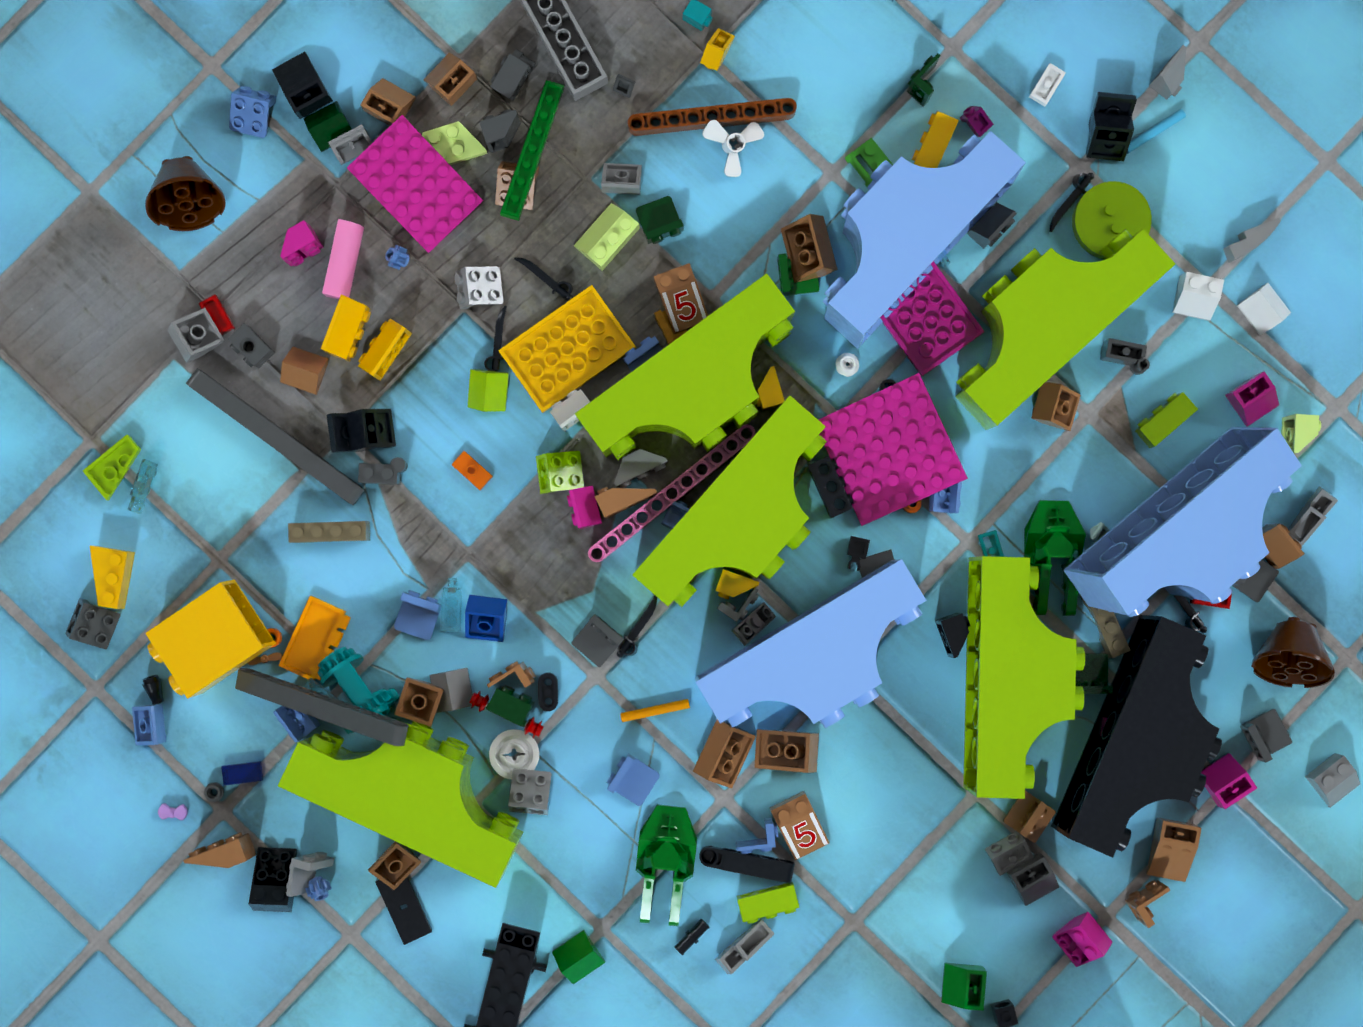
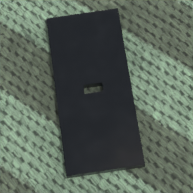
M408 877L395 890L381 880L375 881L404 945L432 932ZM407 904L408 907L401 910L400 906Z

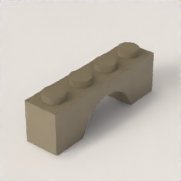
M370 522L288 523L289 543L370 541Z
M1080 595L1083 604L1088 608L1095 620L1100 635L1099 640L1106 656L1115 658L1131 651L1114 612L1089 607Z

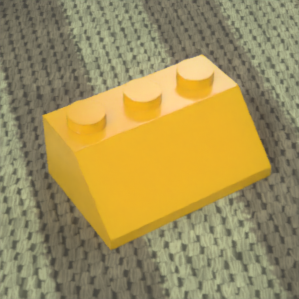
M341 295L321 349L330 355L350 362L351 358H354L357 353L356 345L358 340H361L363 337L364 323L369 321L371 312H369L370 308Z
M392 319L382 324L380 334L372 339L369 344L370 349L367 353H363L358 361L360 363L358 367L380 381L412 335L409 330Z

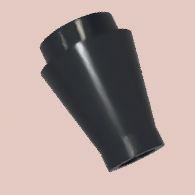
M158 675L142 679L144 683L142 686L152 701V705L163 702L162 682Z

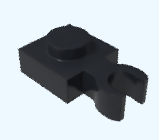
M850 536L846 555H850L852 558L848 562V569L855 562L857 564L856 571L860 570V558L866 559L870 540Z

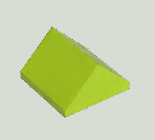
M470 369L467 407L483 412L506 411L509 373Z

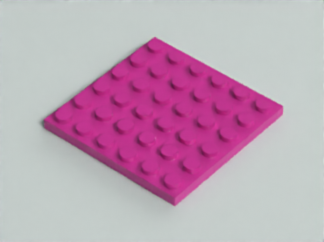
M920 373L818 419L826 426L819 435L827 441L824 446L830 459L834 458L838 466L836 472L839 477L842 476L846 484L844 489L846 494H850L854 502L852 507L861 526L968 479Z

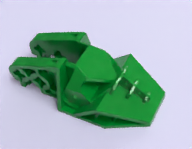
M1039 500L1024 528V557L1030 558V566H1037L1039 570V584L1037 590H1034L1036 597L1033 603L1036 615H1046L1052 567L1051 557L1069 558L1064 565H1061L1063 571L1062 589L1064 590V602L1061 604V611H1063V616H1075L1078 591L1064 572V569L1082 554L1086 533L1069 501Z
M657 804L640 830L636 871L644 877L640 923H649L656 869L673 871L669 926L678 927L683 882L693 877L697 847V836L686 807Z

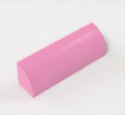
M338 219L322 294L326 297L339 299L341 295L350 296L364 227L359 224Z

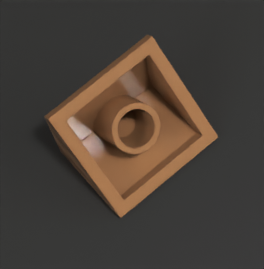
M292 347L282 361L280 382L317 395L329 359Z
M407 677L394 715L431 727L444 689L429 682Z
M395 841L368 871L395 890L421 863V860L407 846Z

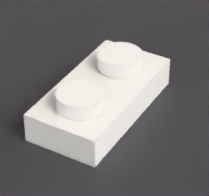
M1049 63L1029 98L1045 107L1066 72Z

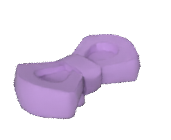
M163 803L158 809V815L161 819L176 817L179 820H184L188 814V809L184 804L177 808H171L166 803Z

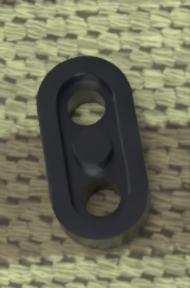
M550 672L542 674L538 679L539 706L544 711H552L558 705V679ZM547 678L552 681V684L549 686L545 684V679ZM546 698H551L552 704H546Z

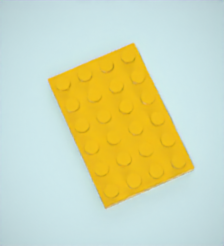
M591 285L498 351L538 408L544 413L556 402L567 397L571 391L580 388L624 357L627 351L636 348V346L593 285Z

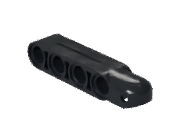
M713 846L703 847L699 853L701 863L707 867L786 883L792 882L795 863L789 860L753 853L741 854V851Z

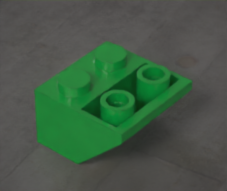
M944 963L941 1002L962 1009L984 1011L987 977L985 968L977 965Z

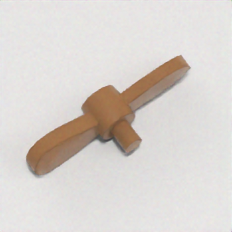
M276 652L270 655H262L261 657L257 656L248 664L256 665L261 662L279 661L283 655Z

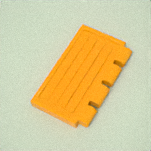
M310 596L278 666L311 681H315V679L321 680L317 673L320 669L318 665L326 656L335 651L330 648L331 645L338 648L344 635L338 629L346 630L351 617L345 615V610Z

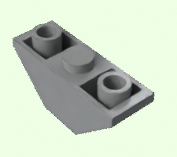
M639 449L623 457L614 484L616 488L619 486L625 488L631 485V480L635 478L641 480L649 476L647 472L652 470L657 472L664 469L668 461L665 457Z

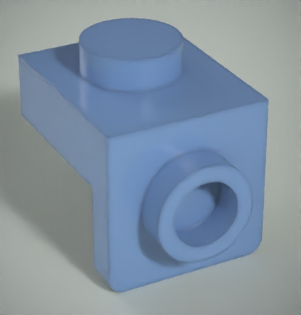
M679 500L673 502L661 524L673 529L689 511L688 505Z

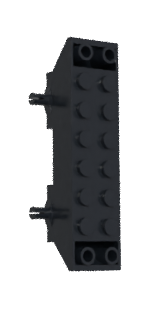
M502 923L496 950L483 949L482 956L492 958L493 962L476 1027H518L531 974L534 969L546 973L548 965L537 962L536 958L541 932ZM464 1024V1027H475L472 1025Z

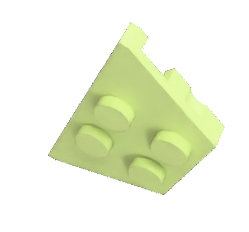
M459 121L422 133V136L449 165L488 154L482 144Z

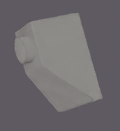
M1182 45L1149 85L1166 100L1171 95L1175 97L1182 89L1180 84L1184 80L1186 46Z

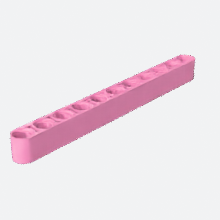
M746 424L737 429L595 543L588 551L589 558L594 562H601L667 510L673 502H677V500L743 449L756 434L754 427ZM749 429L752 432L751 438H743L741 431ZM727 442H736V450H728L726 447ZM720 453L722 461L719 463L713 462L711 459L712 454ZM699 465H705L707 473L700 475L697 473L696 468ZM688 476L692 479L691 486L685 487L682 485L681 481L684 477ZM671 488L678 492L677 497L674 499H670L666 495L667 491ZM656 500L661 501L663 504L662 509L659 511L653 510L651 506ZM641 512L646 513L648 516L647 521L644 523L637 521V515ZM626 524L631 525L633 529L629 535L622 533V527ZM611 536L617 538L618 542L615 547H609L607 544V539ZM596 548L602 550V557L600 559H594L592 556V551Z

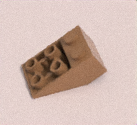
M1157 817L1147 875L1185 882L1199 846L1202 828L1195 824Z
M239 832L225 839V842L221 839L207 846V849L203 846L194 850L183 861L188 864L230 868L249 860L257 854L249 833L242 835V832Z

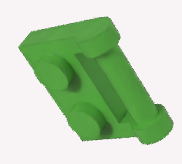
M872 137L845 157L847 163H851L866 182V187L869 186L872 179L856 157L860 155L872 172L885 160L893 165Z

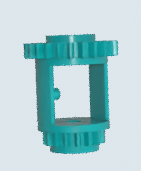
M339 648L319 663L320 669L317 673L321 677V685L327 687L337 682L355 706L386 716L390 708L400 699L399 694L394 688L388 690L380 689L374 693L370 692L355 670L363 662L364 658L361 654H356L352 648ZM343 728L348 734L354 733V731Z

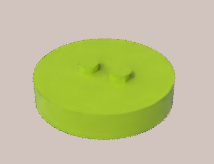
M1117 181L1100 183L1089 189L1077 202L1072 215V228L1076 240L1086 252L1101 259L1105 258L1099 251L1125 229L1132 237L1142 229L1149 234L1152 223L1151 210L1142 193L1129 184Z

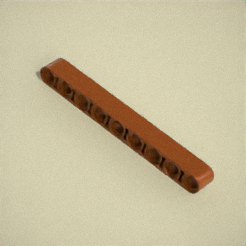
M791 98L639 113L629 117L628 129L634 136L704 129L708 122L711 121L707 118L709 114H715L717 116L715 120L722 127L746 125L751 122L784 121L794 117L797 105ZM790 106L793 111L785 112L783 107ZM771 108L774 113L766 114L764 109ZM753 110L755 115L747 116L745 111ZM734 112L736 117L728 118L726 113ZM690 116H696L698 118V121L693 123L690 122L688 118ZM671 118H678L679 123L674 125L669 120ZM652 120H659L661 122L656 127L650 124ZM636 121L642 124L637 129L631 126Z

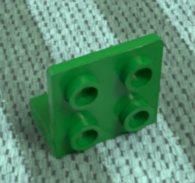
M786 253L778 254L781 293L784 296L819 292L818 278L794 282L790 259H788Z

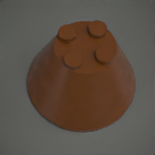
M184 156L182 158L162 161V166L146 197L145 208L148 217L158 226L162 224L173 231H193L214 223V219L224 212L226 202L224 194L217 184L193 161L192 157Z
M1289 617L1288 621L1276 624V627L1252 660L1251 665L1254 669V674L1264 681L1291 688L1293 684L1304 685V688L1325 685L1332 681L1335 673L1331 660L1317 632V626L1300 621L1298 617Z

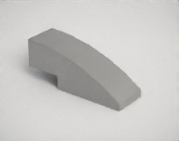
M1280 217L1238 235L1239 242L1223 249L1228 263L1246 255L1264 242L1280 223Z
M1319 486L1288 530L1291 538L1297 540L1303 546L1327 518L1325 515L1338 500Z
M761 919L737 938L715 960L727 974H733L774 935V932Z

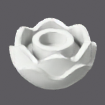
M843 353L836 359V370L841 375L850 377L859 369V360L854 354Z

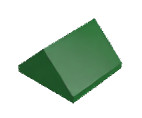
M585 930L552 951L561 973L572 984H575L605 963V960Z

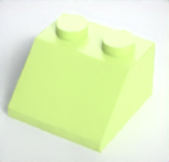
M1294 414L1282 418L1281 434L1294 454L1299 453L1319 435L1321 430L1319 415Z

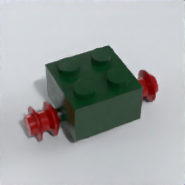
M508 685L496 688L490 703H488V694L483 697L481 696V691H479L478 694L474 692L469 702L472 704L471 708L477 706L479 707V712L486 708V710L525 727V735L530 732L533 734V739L535 736H540L544 728L541 725L542 721L536 723L534 722V717L529 719L528 722L526 721L535 702L531 701L532 697L524 693L519 695L514 692V688Z

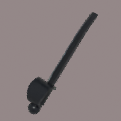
M1081 173L1074 176L1072 183L1076 189L1053 216L1050 232L1054 230L1057 223L1078 197L1086 193L1084 189L1094 179L1093 173ZM1083 176L1084 179L1079 184V178Z
M514 258V260L523 264L552 288V294L557 292L560 296L566 298L567 301L573 298L571 295L573 291L571 283L565 281L557 283L533 262L524 258ZM563 284L568 285V292L563 287H561Z
M507 306L502 308L497 317L493 356L486 358L484 362L485 368L488 371L498 372L500 359H504L498 350L502 346L503 324ZM493 358L492 370L487 367V361Z
M655 595L628 637L623 636L626 640L620 647L621 650L617 652L619 658H622L624 654L633 656L637 653L638 647L634 640L655 611L657 597ZM633 644V651L631 653H626L630 646Z
M1174 595L1189 616L1185 621V627L1206 633L1207 627L1203 626L1204 623L1198 617L1200 612H1195L1185 597Z

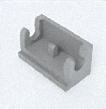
M361 124L328 143L337 160L343 165L358 157L372 144V141Z

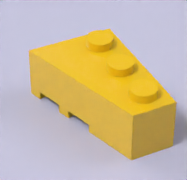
M936 111V114L932 113L928 121L930 125L928 132L924 131L920 139L922 146L920 150H915L911 159L914 161V164L926 168H938L959 120L940 111Z
M90 545L98 606L125 609L135 552Z

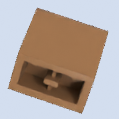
M448 53L426 76L424 82L452 106L477 80L475 72L461 59Z
M382 78L369 89L360 106L364 112L391 126L401 115L406 116L416 96Z
M1267 524L1262 528L1264 542L1270 552L1264 559L1275 569H1280L1304 555V552L1301 550V544L1291 538L1289 530L1283 524Z

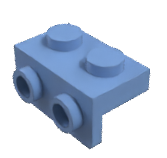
M962 482L930 495L929 511L959 513Z
M281 706L273 712L294 742L305 738L320 726L315 717L285 706Z

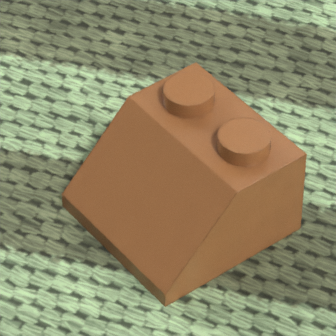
M1045 382L1038 390L1031 418L1049 426L1071 431L1081 395L1062 384Z

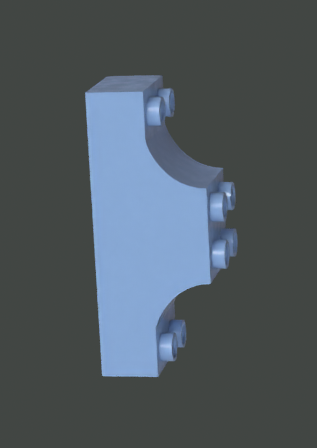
M991 131L982 140L973 135L959 150L958 153L960 155L954 161V165L942 168L921 167L912 164L902 156L894 165L885 160L871 175L872 182L867 187L869 191L864 193L858 188L845 202L844 207L846 209L841 215L846 220L843 234L850 241L854 249L857 269L856 274L848 282L840 276L825 292L826 297L823 303L827 306L824 319L857 349L883 323L880 317L884 315L887 318L893 312L889 308L896 309L899 306L898 298L902 302L905 299L902 294L907 297L914 290L909 286L913 285L916 288L917 278L919 277L920 283L926 277L921 274H929L933 270L931 263L934 261L937 265L1015 182L1026 162Z
M1231 427L1068 565L1064 572L1089 607L1128 615L1129 617L1137 616L1145 611L1149 606L1147 599L1163 587L1172 595L1187 597L1191 600L1207 601L1212 604L1220 603L1231 595L1232 590L1230 587L1236 581L1256 574L1260 569L1258 562L1270 553L1264 542L1262 532V519L1267 500L1271 493L1280 492L1290 486L1292 483L1290 476L1302 465L1278 428Z
M891 560L696 676L695 682L719 723L728 720L730 725L735 727L752 716L748 707L755 702L780 701L800 709L813 724L820 721L824 728L829 727L845 717L841 707L852 701L858 707H862L879 696L875 687L882 684L876 665V654L880 638L891 621L894 620L897 625L901 623L903 626L920 617L922 612L918 605L927 600L903 560Z

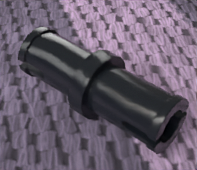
M701 918L690 931L687 930L685 932L686 935L674 946L681 955H684L694 943L697 944L699 942L698 939L710 926Z

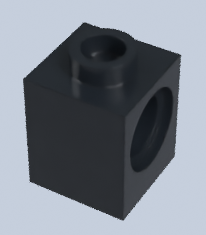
M1009 999L991 1003L994 1020L998 1027H1009L1018 1024L1014 1005Z

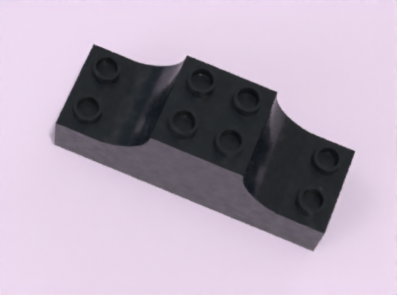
M1139 616L1128 642L1131 651L1124 653L1052 822V828L1075 842L1113 858L1116 850L1122 852L1126 849L1131 838V830L1126 828L1130 817L1138 810L1150 803L1165 799H1177L1189 803L1191 796L1198 797L1202 793L1206 784V775L1201 774L1206 760H1214L1222 745V740L1217 737L1219 728L1208 722L1199 712L1193 700L1190 687V673L1193 666L1200 668L1208 655L1209 649L1203 645L1206 635L1162 616ZM1103 717H1106L1107 720L1103 727L1102 736H1100Z

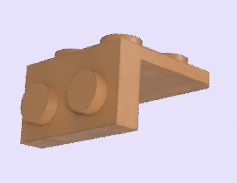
M516 661L505 668L506 673L502 674V672H499L489 678L490 683L487 686L489 688L515 672L526 688L535 682L534 677L536 675L531 667L527 668L524 662L519 664Z

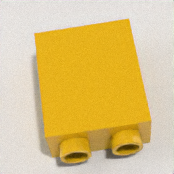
M235 579L218 583L145 633L150 640V643L147 645L150 655L155 661L165 663L172 674L168 678L170 686L177 694L181 696L185 694L187 699L203 694L276 644Z

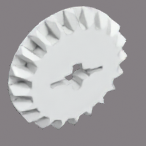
M511 729L500 733L493 740L489 750V759L493 769L500 776L512 780L514 768L534 770L538 764L540 752L538 744L529 733L525 735L522 730ZM513 749H516V752L525 753L520 754L516 759H513V756L503 755L511 753Z

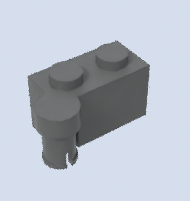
M516 49L513 54L509 53L508 57L505 56L500 64L501 69L492 77V85L490 87L514 101L529 73L533 71L531 66L535 68L536 62L525 57L523 52Z
M1111 338L1103 341L1100 360L1128 365L1131 372L1135 375L1144 373L1150 366L1147 359L1144 360L1147 345Z
M400 457L392 459L390 464L359 463L358 482L362 484L401 485L400 473L405 472L408 465Z

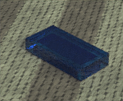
M261 761L221 766L223 786L263 781Z

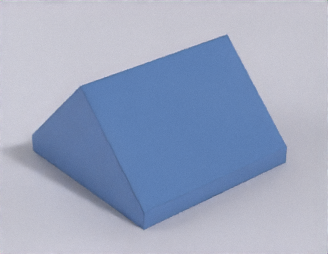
M163 704L132 707L135 744L158 745L166 742Z

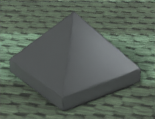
M618 74L613 91L630 98L635 81Z

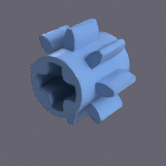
M395 245L394 248H389L385 256L386 260L389 261L388 266L398 270L401 267H406L410 259L409 254L406 253L407 249Z
M321 876L311 879L308 882L309 887L305 888L307 896L311 897V899L314 898L315 901L327 898L328 890L332 889L329 880L326 881Z

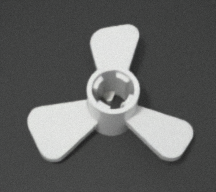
M711 120L704 128L702 135L705 139L722 143L724 152L728 154L724 173L728 177H739L742 171L738 152L744 149L746 143L761 140L764 137V132L758 123L751 122L741 133L729 135L717 120ZM730 139L732 142L735 140L738 142V144L734 145V150L729 143Z

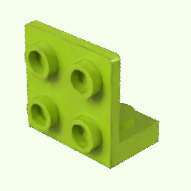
M580 451L545 453L536 456L540 494L584 487Z

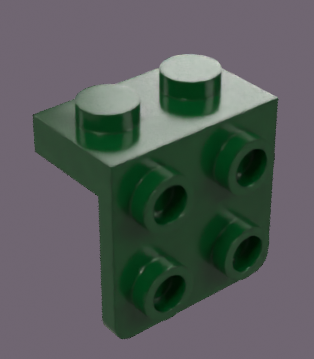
M670 196L636 208V213L648 244H657L666 237H675L684 231V225L682 220L679 219Z

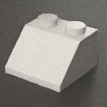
M1185 272L1180 275L1172 313L1210 321L1221 299L1224 280L1191 272Z
M576 389L571 391L567 395L568 399L563 402L558 401L551 406L552 410L550 413L564 432L579 422L575 413L590 403L581 389L579 391Z

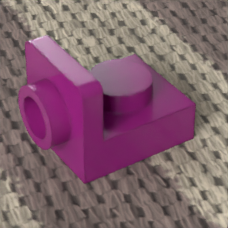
M978 106L968 107L959 118L961 122L968 124L977 137H981L994 125L983 108Z

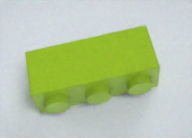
M1184 392L1170 395L1166 399L1168 403L1163 407L1159 405L1152 411L1153 415L1149 419L1146 417L1137 424L1139 428L1135 432L1149 448L1158 445L1198 410Z
M793 882L737 896L743 922L747 921L748 924L759 921L758 918L766 917V919L776 917L777 913L785 912V914L795 912L796 908H800Z

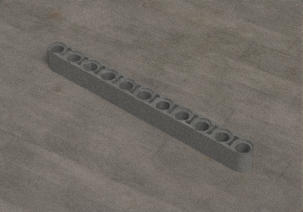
M199 368L194 371L186 382L197 393L348 503L354 505L365 491L356 482Z
M238 669L235 685L237 690L390 745H405L408 724L252 669Z

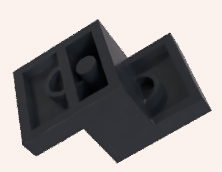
M1097 93L1088 124L1090 140L1086 150V158L1115 161L1125 160L1134 132L1132 114L1137 101L1135 95Z
M360 409L348 413H330L326 415L331 453L362 452L375 448H391L396 446L391 409Z

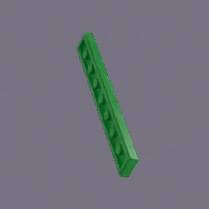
M548 80L545 82L500 215L517 221L520 220L565 89L562 84Z

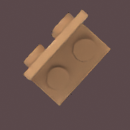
M501 161L497 170L496 205L503 206L517 163ZM537 167L523 209H533L535 180L539 173V167Z
M1158 880L1148 882L1145 885L1146 888L1131 893L1129 898L1125 900L1136 919L1147 928H1150L1155 923L1152 920L1154 915L1146 906L1170 891L1168 886Z

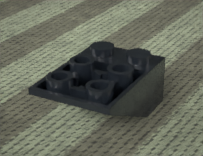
M305 51L272 69L286 99L299 119L333 101Z
M258 847L248 903L253 911L292 912L294 896L289 897L286 895V886L289 879L290 863L292 858L296 857L297 849Z

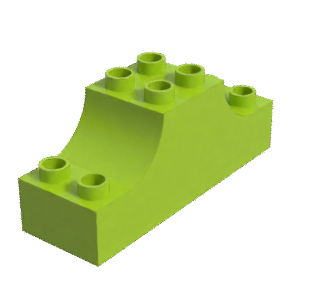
M1125 229L1099 251L1106 260L1098 262L1073 261L1061 256L1052 248L1041 255L1034 248L1011 269V272L1017 277L1014 282L1004 275L982 295L988 302V305L981 313L985 316L991 330V355L985 369L977 363L956 381L963 390L955 397L985 430L998 426L1176 264L1144 229L1133 237Z
M766 273L581 408L575 415L606 458L613 453L617 460L622 459L636 448L635 442L632 440L634 437L641 433L653 431L674 434L687 441L694 449L702 445L709 452L726 439L727 435L723 431L726 426L733 422L740 429L757 416L758 410L755 408V405L760 396L756 392L751 378L753 354L757 347L768 340L772 347H775L791 335L790 331L794 327L790 322L795 310Z
M789 396L632 575L664 604L669 606L674 600L680 607H683L697 591L689 582L695 575L708 569L728 567L741 570L753 578H757L762 574L766 579H770L785 562L778 556V553L785 545L792 550H796L811 533L804 526L809 517L801 509L795 495L794 471L800 456L809 462L825 445L827 441L819 434L826 426L793 397Z
M992 556L968 558L967 618L970 627H968L969 634L966 643L963 788L977 798L1025 799V789H1033L1035 782L1034 766L1026 764V755L1030 746L1051 725L1065 720H1075V710H1083L1084 707L1083 687L1076 686V670L1083 671L1085 666L1084 648L1076 647L1077 639L1060 636L1048 629L1035 614L1029 601V590H1037L1039 570L1037 566H1030V558Z
M415 721L408 724L404 746H394L384 742L375 750L352 752L341 747L344 741L343 737L327 730H323L321 735L315 733L313 736L297 743L278 787L494 888L497 887L524 832L517 829L520 822L517 818L504 812H498L497 816L493 818L487 815L476 801L470 784V769L474 757L466 754L469 748L468 744L449 736L446 741L442 740L440 742L431 738L434 731L433 728Z

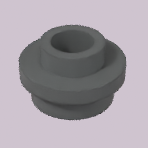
M210 783L206 786L204 795L208 801L217 802L222 799L224 788L219 783ZM212 789L218 791L217 795L212 794Z

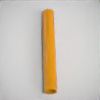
M688 699L627 711L620 713L622 722L688 709L690 706Z

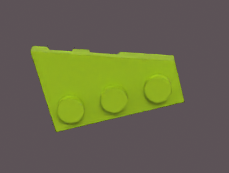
M127 434L83 470L84 474L107 501L112 497L140 453L141 448Z

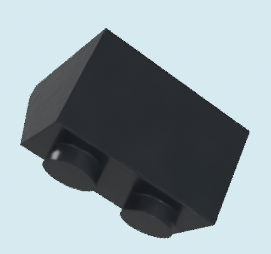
M954 613L935 620L946 653L951 658L958 657L969 634L968 627H970L967 616H963V613Z

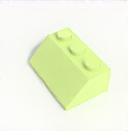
M611 203L575 243L574 247L603 271L640 229L639 223L624 210Z

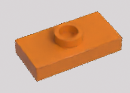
M463 451L452 463V466L480 491L493 477L466 451Z

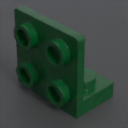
M939 53L935 57L931 55L925 61L921 71L918 69L908 82L910 86L907 92L923 107L934 92L931 83L923 79L935 68L941 56Z

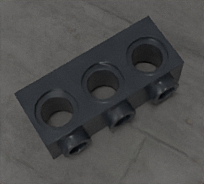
M828 456L807 466L830 518L853 509L851 505L854 502L850 494L846 495L844 490L846 484L842 476L838 477L836 470L838 466L834 458L830 459ZM820 464L828 466L829 471L827 474L819 472L818 467ZM829 481L836 484L834 492H830L826 488V484ZM836 499L843 500V509L835 508L834 502Z

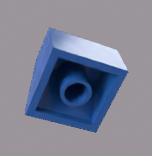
M469 595L465 610V638L503 642L507 618V599Z

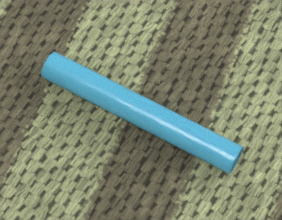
M1182 109L1178 110L1131 140L1127 154L1185 118V112Z

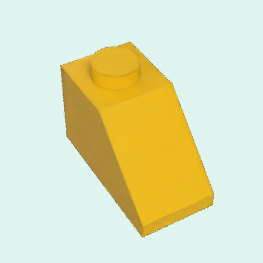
M718 28L708 41L700 63L708 69L717 71L722 65L735 36Z
M774 366L770 367L757 391L760 396L757 401V407H761L762 411L781 406L784 402Z
M723 569L715 591L719 592L718 596L729 599V596L736 597L757 587L759 582Z

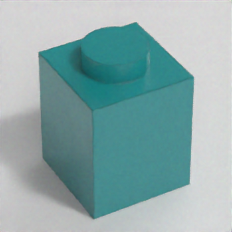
M691 0L683 12V20L700 31L705 26L708 27L713 19L712 9L698 0Z

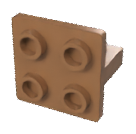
M1025 790V799H1017L1003 822L1033 843H1036L1056 811Z

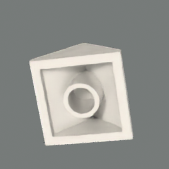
M1269 283L1263 285L1237 305L1259 336L1284 321L1291 313Z

